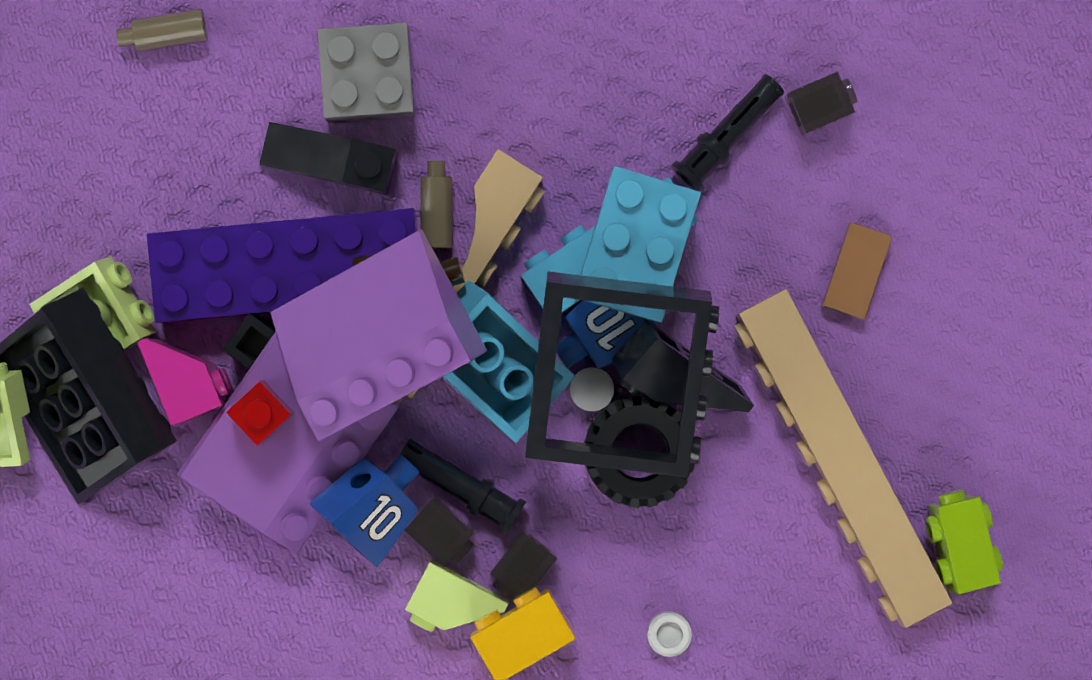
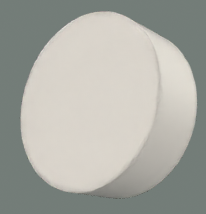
M594 367L585 368L579 371L571 381V398L583 410H601L613 398V381L601 369Z
M661 612L654 616L648 625L647 638L649 644L655 652L662 656H677L683 653L691 642L692 633L690 625L682 615L676 612Z

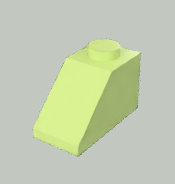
M431 559L405 610L412 613L409 619L411 622L433 632L435 627L448 630L477 621L496 609L499 613L505 612L509 600Z

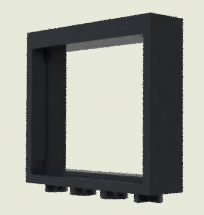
M548 271L525 458L688 477L690 463L698 464L701 437L694 436L696 420L704 421L706 413L707 394L700 393L702 376L710 377L712 370L713 350L706 349L708 332H717L719 320V306H712L711 291ZM563 298L695 313L676 454L546 438Z

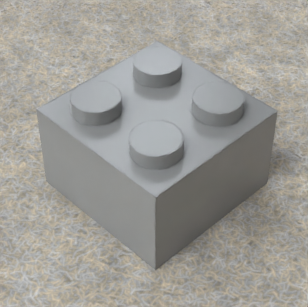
M407 23L318 29L324 119L328 123L415 117L410 36Z

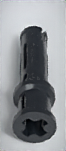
M764 74L759 82L734 106L730 113L710 134L705 132L696 138L698 144L681 162L675 161L671 165L672 170L689 187L700 192L704 188V180L718 165H725L729 161L731 156L729 153L730 149L755 125L772 104L784 94L783 88L772 77Z
M410 438L408 440L407 446L403 448L400 455L405 457L420 472L418 475L467 504L466 509L469 510L468 513L473 516L479 513L499 525L503 534H508L527 501L522 498L516 501L496 489L492 480L488 479L487 481L483 479L481 482L427 450Z

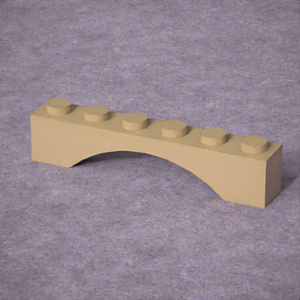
M497 149L474 185L476 201L475 231L468 258L462 267L465 282L469 280L483 288L498 266L491 261L500 246L508 250L522 229L515 224L524 209L532 213L545 193L539 187L543 177ZM465 283L453 286L456 293L464 286ZM419 389L406 396L413 399ZM402 397V398H400V399H398V400H396V401H397V402H401L404 397Z

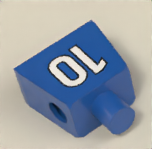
M583 300L565 317L574 333L558 343L557 355L566 368H569L587 355L591 357L598 369L614 363L613 357L646 319Z
M399 455L384 472L367 459H363L314 498L310 505L356 551L377 568L417 513V506L402 491L420 472L402 455Z

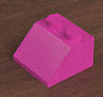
M145 338L137 342L171 426L186 423L223 408L229 399L228 395L234 392L225 368L217 369L215 363L159 339Z

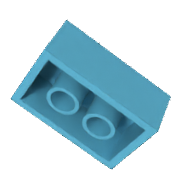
M614 166L580 275L673 286L701 192ZM587 301L656 323H662L665 310Z
M468 280L457 292V295L487 352L442 376V378L495 427L516 443L528 430L539 341L492 296ZM557 359L555 361L550 404L575 377Z

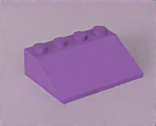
M422 229L270 312L296 400L318 441L487 352L485 345Z
M275 332L177 475L264 535L297 554L322 519V516L310 505L311 501L364 458L398 409V406L391 403L318 441L296 400L278 336ZM265 380L295 413L257 446L226 412L259 381Z

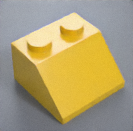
M534 587L513 600L516 607L505 614L500 615L496 609L474 622L477 630L471 633L470 638L494 680H506L576 639L573 627L549 589L539 593L537 587Z

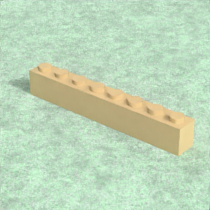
M787 289L781 290L736 314L740 322L734 326L736 334L745 349L753 347L760 362L754 365L766 388L774 386L781 400L775 404V407L786 427L794 424L802 440L795 443L806 465L815 464L822 479L817 481L816 484L826 503L831 505L835 502L843 517L837 521V524L848 544L856 541L864 556L857 560L868 582L877 581L884 596L879 598L878 601L888 620L893 622L897 619L900 625L907 628L953 604Z

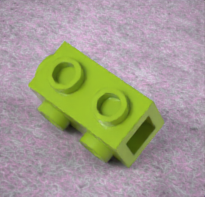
M964 489L938 495L940 502L927 505L929 517H925V528L929 540L932 543L936 542L940 559L935 561V569L943 586L946 585L947 591L962 594L1001 584L999 571L1003 570V561L996 545L992 546L988 529L993 527V520L987 503H982L979 496L966 495Z

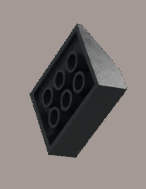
M84 287L41 308L0 343V363H7L8 371H22L30 413L24 417L78 505L177 442L171 432L168 420L160 414L148 394L145 382L135 373L125 356L121 343L113 337L101 317L98 305L90 299Z

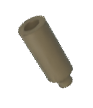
M195 9L131 20L130 28L116 30L119 47L135 45L138 52L206 41L207 29L203 10Z
M427 161V177H420V230H423L432 249L452 248V177H445V161Z

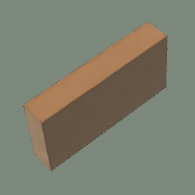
M850 222L821 306L865 320L892 236Z

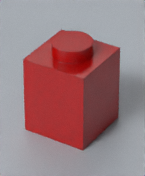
M261 380L226 413L258 446L295 412L265 380Z

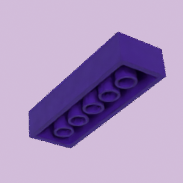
M414 208L147 233L155 323L244 316L249 313H270L354 266L352 262L354 257L379 253L417 232L416 211Z

